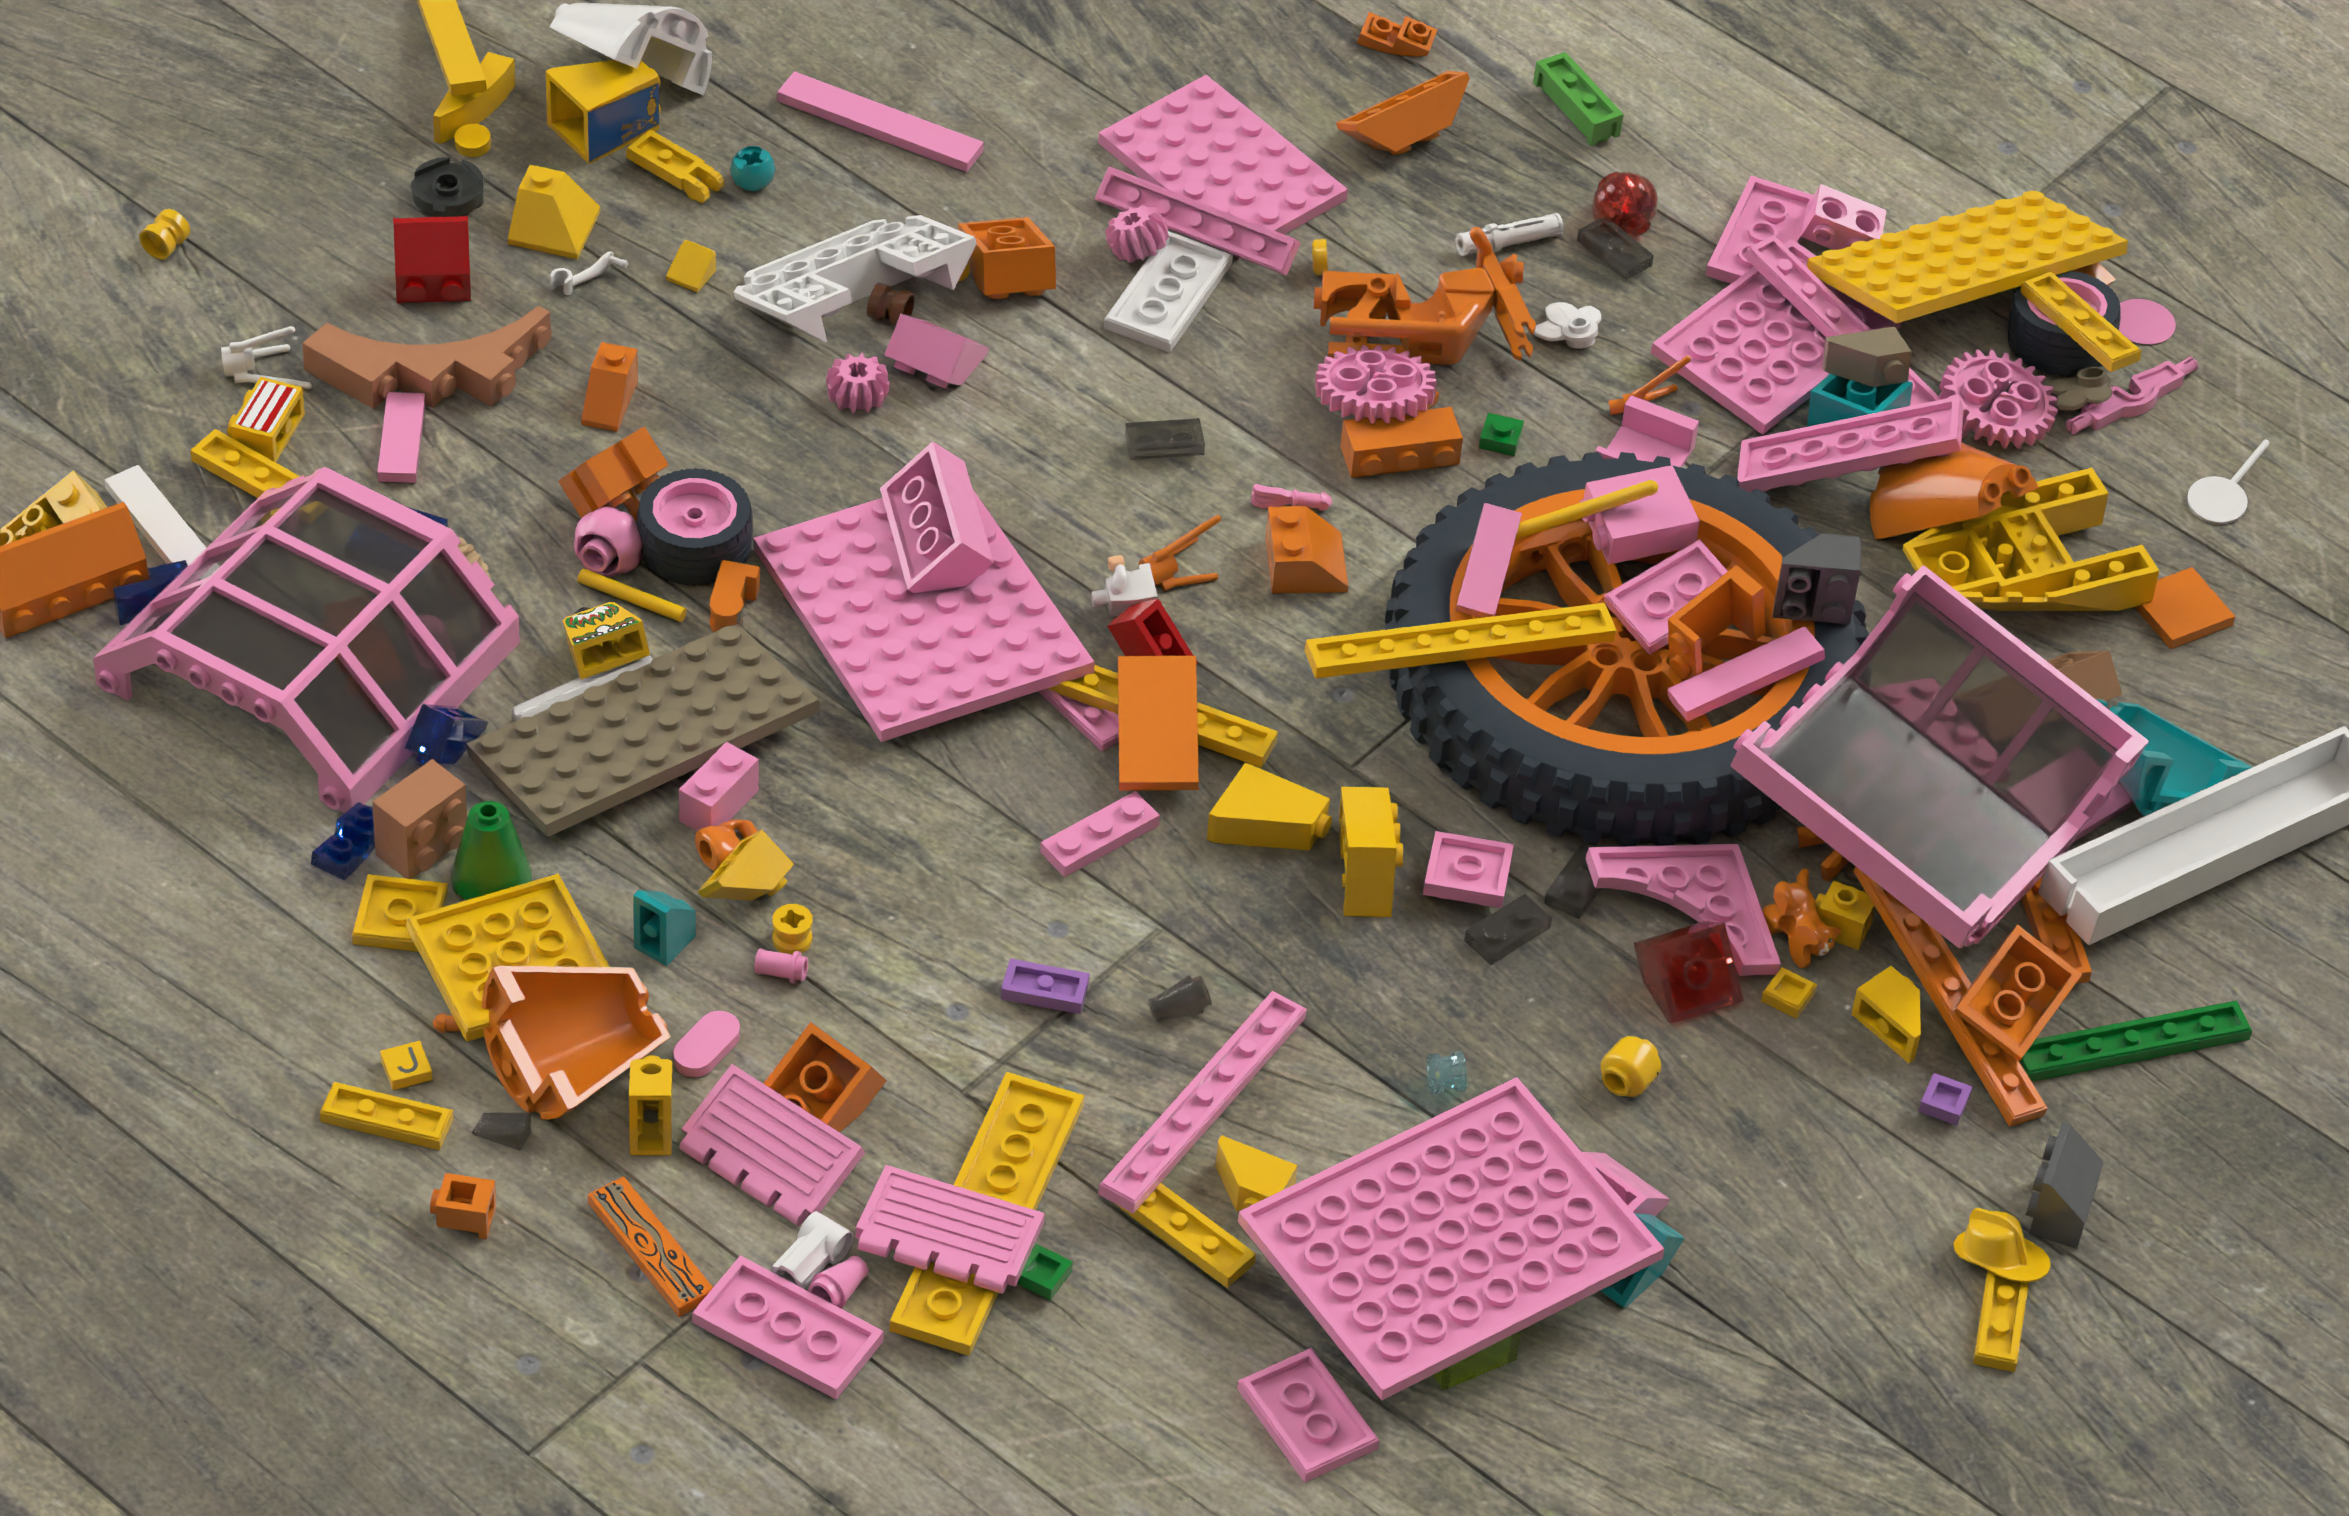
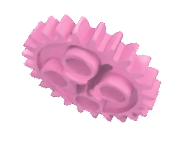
M1362 345L1361 351L1348 347L1347 354L1336 351L1334 352V358L1325 357L1324 364L1318 365V371L1315 375L1316 397H1321L1322 405L1330 404L1329 411L1341 410V417L1343 418L1353 414L1355 415V421H1360L1363 417L1369 418L1370 423H1375L1377 418H1382L1384 422L1390 423L1391 417L1404 421L1405 414L1417 417V410L1426 411L1427 404H1433V399L1436 395L1435 371H1430L1429 363L1421 364L1420 356L1409 358V351L1402 352L1401 354L1396 353V347H1392L1388 351H1382L1381 345H1377L1374 350H1369L1368 347Z
M1979 349L1975 351L1973 357L1964 352L1961 359L1955 357L1951 366H1947L1938 388L1942 391L1939 400L1960 396L1963 405L1962 432L1973 430L1975 432V440L1980 439L1982 436L1987 437V442L1990 446H1992L1995 440H1998L2004 449L2007 448L2009 442H2012L2018 449H2021L2024 441L2032 446L2036 439L2043 440L2046 432L2049 433L2058 409L2055 407L2058 399L2050 396L2054 388L2043 385L2046 377L2044 375L2034 376V366L2025 369L2022 367L2021 358L2012 362L2009 360V355L2006 352L2002 358H1998L1994 350L1991 349L1987 356H1984Z

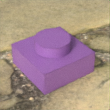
M1933 1073L1921 1100L1919 1112L1958 1126L1969 1101L1972 1086Z

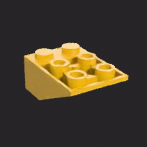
M73 470L0 529V546L107 508L97 491Z

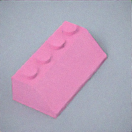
M932 441L880 488L907 589L912 593L968 586L979 575L985 573L988 567L994 563L965 461Z

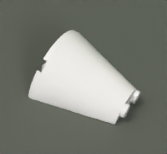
M564 3L557 8L550 28L634 68H638L642 60L648 67L653 68L658 75L671 80L681 87L704 95L711 72L712 52L707 50L705 39L709 37L707 30L694 14L678 7L602 3H573L571 5Z

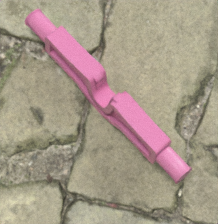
M2191 356L2176 365L2171 361H2165L2154 368L2133 375L2129 382V388L2134 395L2129 394L2118 386H2112V396L2110 399L2101 404L2088 402L2081 408L2080 415L2066 421L2067 430L2071 431V434H2076L2088 426L2094 430H2099L2122 417H2134L2148 412L2156 404L2158 398L2182 386L2184 376L2198 369L2197 361Z

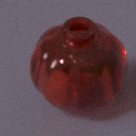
M1614 172L1607 175L1599 182L1593 197L1592 212L1596 224L1610 234H1632L1635 237L1643 235L1650 229L1651 221L1656 215L1658 204L1656 188L1649 179L1639 174Z

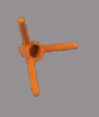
M1685 356L1643 387L1632 393L1622 394L1623 398L1609 400L1610 414L1624 413L1625 403L1631 395L1648 402L1677 391L1678 387L1675 384L1654 391L1651 390L1691 362V357Z

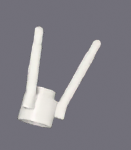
M293 326L245 341L232 342L228 347H221L225 377L234 376L235 384L244 382L257 383L261 376L303 387V389L312 388L310 382L248 374L249 370H255L254 358L288 352L290 350L288 344L254 350L252 347L293 334L295 332Z

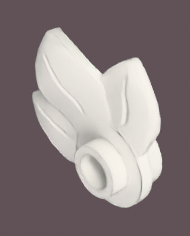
M1565 302L1552 303L1545 309L1547 321L1536 325V330L1533 334L1547 341L1566 340L1567 345L1572 348H1587L1595 343V337L1598 335L1597 324L1602 319L1601 313L1592 306L1577 309L1572 304Z

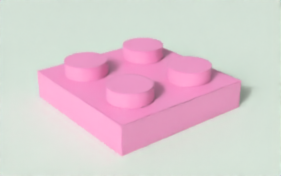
M1435 831L1423 895L1502 908L1514 844Z

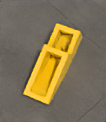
M487 52L480 64L486 79L487 91L451 96L448 90L433 115L435 143L442 144L453 139L455 132L464 125L479 124L505 101L515 87L514 58Z

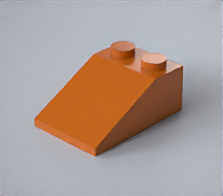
M1029 217L958 223L959 231L974 236L977 244L969 258V264L975 284L984 295L992 299H1003L1009 297V293L1023 292L1025 295L1036 296L1044 294L1045 290L1056 289L1055 246Z
M2017 925L2000 943L1954 1009V1012L2017 1061H2020L2082 974Z
M810 1022L763 1084L836 1131L841 1132L863 1113L887 1080L872 1066Z

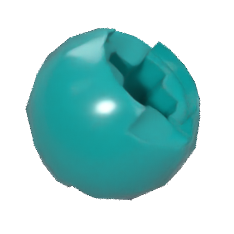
M759 146L742 148L733 156L730 165L731 176L735 184L745 191L752 192L767 187L773 181L776 171L774 160L770 153Z

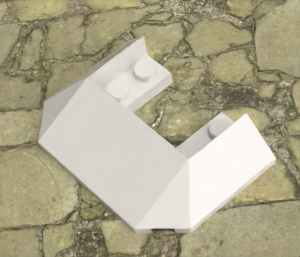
M922 215L906 217V224L902 222L887 223L886 219L873 220L748 271L744 276L745 285L737 286L733 293L735 299L827 343L821 316L835 315L840 312L841 307L869 296L878 282L893 286L912 277H922L954 290L977 243L974 236Z

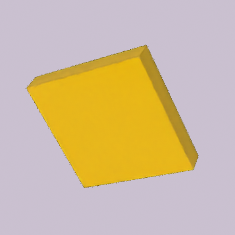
M367 874L352 933L353 945L419 952L406 928V918L445 907L448 896V883Z

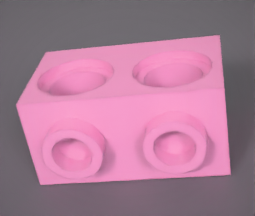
M1820 184L1806 207L1801 237L1833 250L1850 247L1852 243L1858 241L1867 242L1873 239H1880L1883 233L1887 210Z

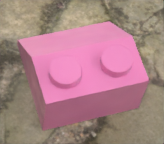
M900 314L884 355L896 360L893 367L913 375L916 369L928 374L926 381L947 388L948 383L961 386L985 358L989 347L928 321Z

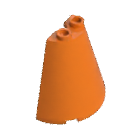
M1961 443V451H1956L1946 456H1931L1916 459L1907 464L1896 463L1881 466L1877 472L1880 477L1876 490L1871 491L1870 497L1872 531L1875 540L1981 517L2001 507V497L2006 491L2010 492L2014 498H2019L2039 487L2026 466L2015 465Z
M497 966L491 970L485 983L482 1008L489 1009L490 1026L483 1027V1032L493 1067L511 1098L527 1113L538 1112L541 1119H554L571 1112L630 1068V1061L644 1058L671 1036L667 1031L663 1018L658 1013L652 1014L647 1009L646 1004L649 1000L648 990L644 983L640 981L634 968Z

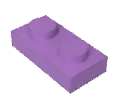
M1010 958L1001 988V999L1081 1014L1089 986L1090 973Z

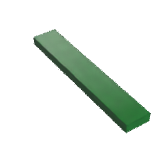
M2236 1000L2035 1039L2019 1062L2031 1082L2246 1041L2250 1040L2252 1029Z

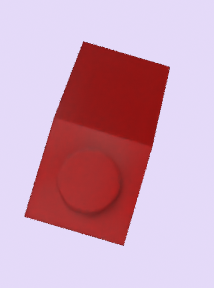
M1159 598L1131 605L1107 625L1125 656H1194Z

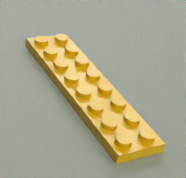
M1006 1072L953 1185L1037 1210L1082 1111L1084 1095ZM931 1261L927 1270L915 1267L890 1319L889 1331L970 1356L998 1292L975 1286L974 1279L976 1275L972 1273L967 1283L934 1273L936 1262Z

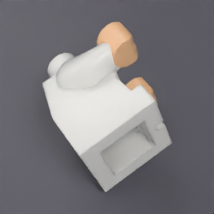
M1121 555L1108 558L1109 570L1115 573L1113 576L1105 579V589L1091 592L1093 607L1107 605L1110 616L1116 617L1133 604L1158 599L1150 563L1139 565L1138 570L1126 571L1124 558Z

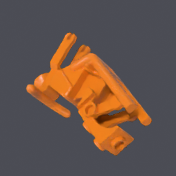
M1473 227L1469 235L1478 249L1476 268L1442 273L1439 276L1437 290L1433 296L1422 303H1411L1399 273L1379 274L1323 271L1322 287L1314 288L1313 309H1321L1320 326H1326L1328 319H1330L1331 335H1347L1345 342L1328 343V357L1334 358V352L1336 351L1347 354L1348 347L1361 351L1362 345L1368 347L1369 350H1374L1377 345H1381L1382 351H1388L1390 348L1396 347V353L1398 354L1409 351V358L1420 356L1421 364L1453 365L1460 362L1491 313L1492 308H1494L1495 317L1511 349L1512 357L1522 361L1520 349H1523L1530 359L1533 354V345L1528 341L1522 326H1527L1528 331L1533 335L1536 330V322L1531 318L1516 286V283L1523 284L1524 262L1517 261V254H1512L1503 261L1498 262L1492 249V244L1480 227ZM1344 311H1349L1348 314H1347V318H1346V317H1332V316H1334L1335 314H1338V313H1341V312H1344ZM1369 336L1399 338L1402 345L1367 343V339Z

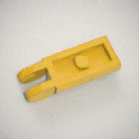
M649 130L626 148L627 159L680 190L684 189L689 198L699 203H704L710 198L709 188L719 191L725 186L720 172L705 164L703 159L653 130Z

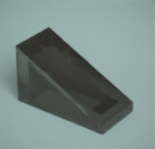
M483 1113L472 1134L520 1151L531 1134V1113Z

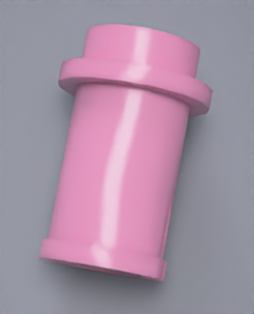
M761 948L757 951L754 964L755 974L787 978L793 984L798 980H805L808 971V957L802 956L801 952L795 951L792 955L766 951Z

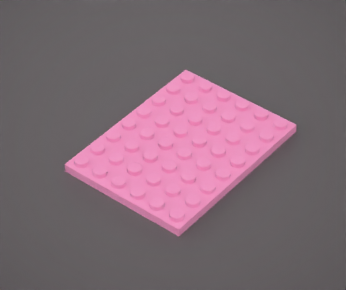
M975 492L974 496L994 563L988 567L985 573L979 575L965 587L912 593L907 589L883 498L753 538L754 551L880 742L1050 688L1064 681H1071L1094 673V660Z
M1518 1077L1239 1211L1238 1223L1381 1401L1663 1259L1664 1253L1663 1246Z

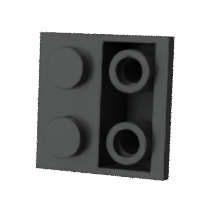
M1820 534L1783 557L1772 618L1850 625L1861 573L1860 537Z
M2062 1121L2058 1136L2049 1135L2042 1159L2049 1161V1163L2042 1161L2041 1166L2038 1168L2032 1190L2040 1193L2032 1192L2026 1216L2033 1217L2029 1234L2078 1249L2104 1162L2070 1123Z

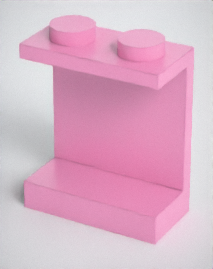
M1631 395L1625 403L1622 426L1607 449L1598 446L1595 452H1599L1603 459H1618L1621 452L1635 453L1637 460L1654 462L1657 456L1670 458L1671 465L1683 467L1695 448L1699 421Z

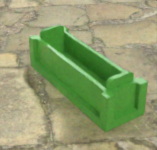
M1566 52L1536 62L1533 84L1536 87L1540 86L1587 137V143L1590 146L1606 141L1611 136L1614 138L1620 136L1624 114Z

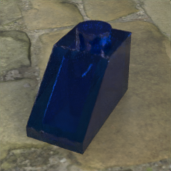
M422 704L405 748L417 753L416 760L422 764H426L431 759L438 764H456L467 751L466 743L477 739L485 731L488 721L454 706Z

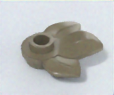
M2087 367L2079 370L2077 377H2062L2045 384V386H2052L2054 388L2052 393L2058 395L2056 408L2059 410H2076L2082 408L2088 402L2101 404L2112 396L2111 378L2107 376V370L2101 367Z

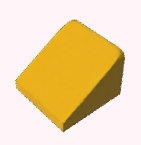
M684 240L666 274V280L698 293L716 271L715 251L689 240Z

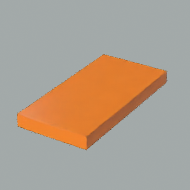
M1118 656L1119 791L1199 790L1196 656Z

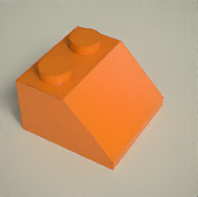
M1307 506L1268 507L1265 541L1272 594L1348 592L1341 532Z

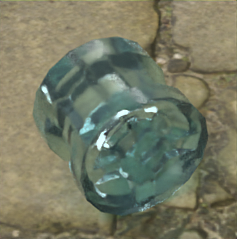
M1461 1050L1452 1051L1449 1056H1440L1438 1053H1429L1427 1055L1426 1072L1431 1094H1441L1444 1089L1451 1088L1456 1092L1466 1091L1467 1068L1465 1057Z

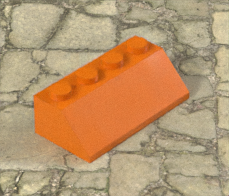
M125 502L0 546V631L4 638L26 632L32 628L61 619L67 615L99 605L149 585L147 559Z

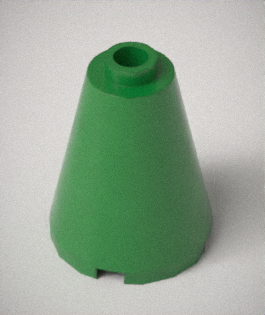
M480 802L469 811L451 870L452 890L456 896L458 893L465 901L532 881L531 867L509 812L504 805L498 802Z

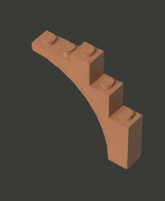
M537 306L519 320L494 332L468 340L442 344L406 345L376 341L351 334L326 323L302 343L304 370L372 409L384 401L389 392H395L396 389H400L405 393H425V404L433 408L442 399L449 397L456 387L492 407L502 397L508 396L513 391L516 384L515 370L520 369L529 357L549 343L552 335L550 311Z

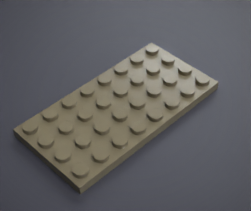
M737 623L736 625L725 626L696 641L689 642L678 649L656 657L651 663L634 671H625L619 674L616 679L603 685L589 687L584 693L574 698L556 702L549 709L534 716L520 718L509 725L466 743L468 756L549 837L703 766L726 742L739 749L819 713L820 705L819 699Z

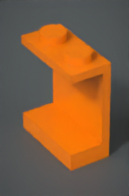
M1735 565L1667 619L1670 651L1669 663L1675 674L1682 679H1690L1701 674V648L1732 624L1754 642L1766 633L1764 587L1739 566Z

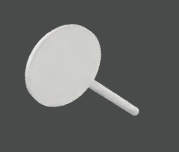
M2269 440L2262 441L2231 480L2212 476L2196 481L2190 487L2187 495V503L2193 514L2205 522L2218 525L2233 523L2240 519L2246 511L2248 501L2244 490L2237 483L2269 446Z

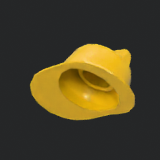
M1974 1208L1970 1213L1966 1231L1958 1235L1953 1242L1954 1252L1961 1259L1979 1265L2011 1281L2025 1283L2038 1281L2045 1277L2051 1268L2050 1258L2045 1251L2024 1238L2020 1222L2015 1216L2007 1212Z

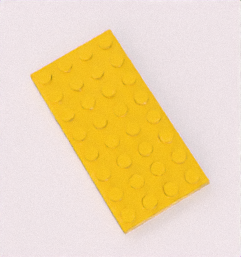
M2027 191L2022 196L2012 199H2000L1995 201L1994 204L1982 208H1969L1965 213L1955 216H1942L1938 218V221L1924 225L1915 224L1904 231L1884 233L1880 236V239H1873L1867 242L1858 241L1852 243L1850 247L1824 251L1822 255L1807 259V268L1821 281L1893 322L1900 323L2019 287L2022 282L2048 272L2058 275L2127 254L2128 240L2113 233V230L2090 221L2089 217L2071 211L2066 205L2054 202L2039 191Z

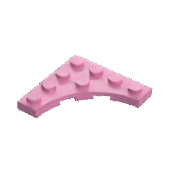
M1738 844L1589 847L1585 859L1595 888H1611L1640 893L1665 902L1686 913L1705 927L1720 942L1732 959L1739 976L1776 975L1779 971L1781 962Z

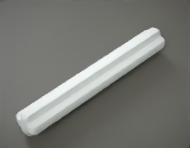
M649 655L582 680L580 677L514 706L512 708V717L514 721H517L523 717L534 716L549 709L556 702L567 701L583 694L589 687L603 685L616 679L619 674L625 671H634L651 663L652 657Z

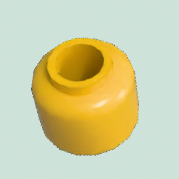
M1633 1036L1620 1039L1605 1054L1600 1063L1604 1085L1618 1096L1636 1097L1641 1095L1657 1079L1661 1072V1060L1656 1047L1646 1039Z

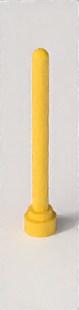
M1647 480L1520 522L1515 540L1654 495L1658 491V484L1654 480Z

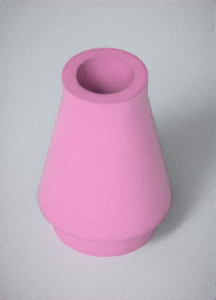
M851 1256L846 1261L814 1275L808 1291L842 1309L860 1282L868 1275V1267L860 1257Z

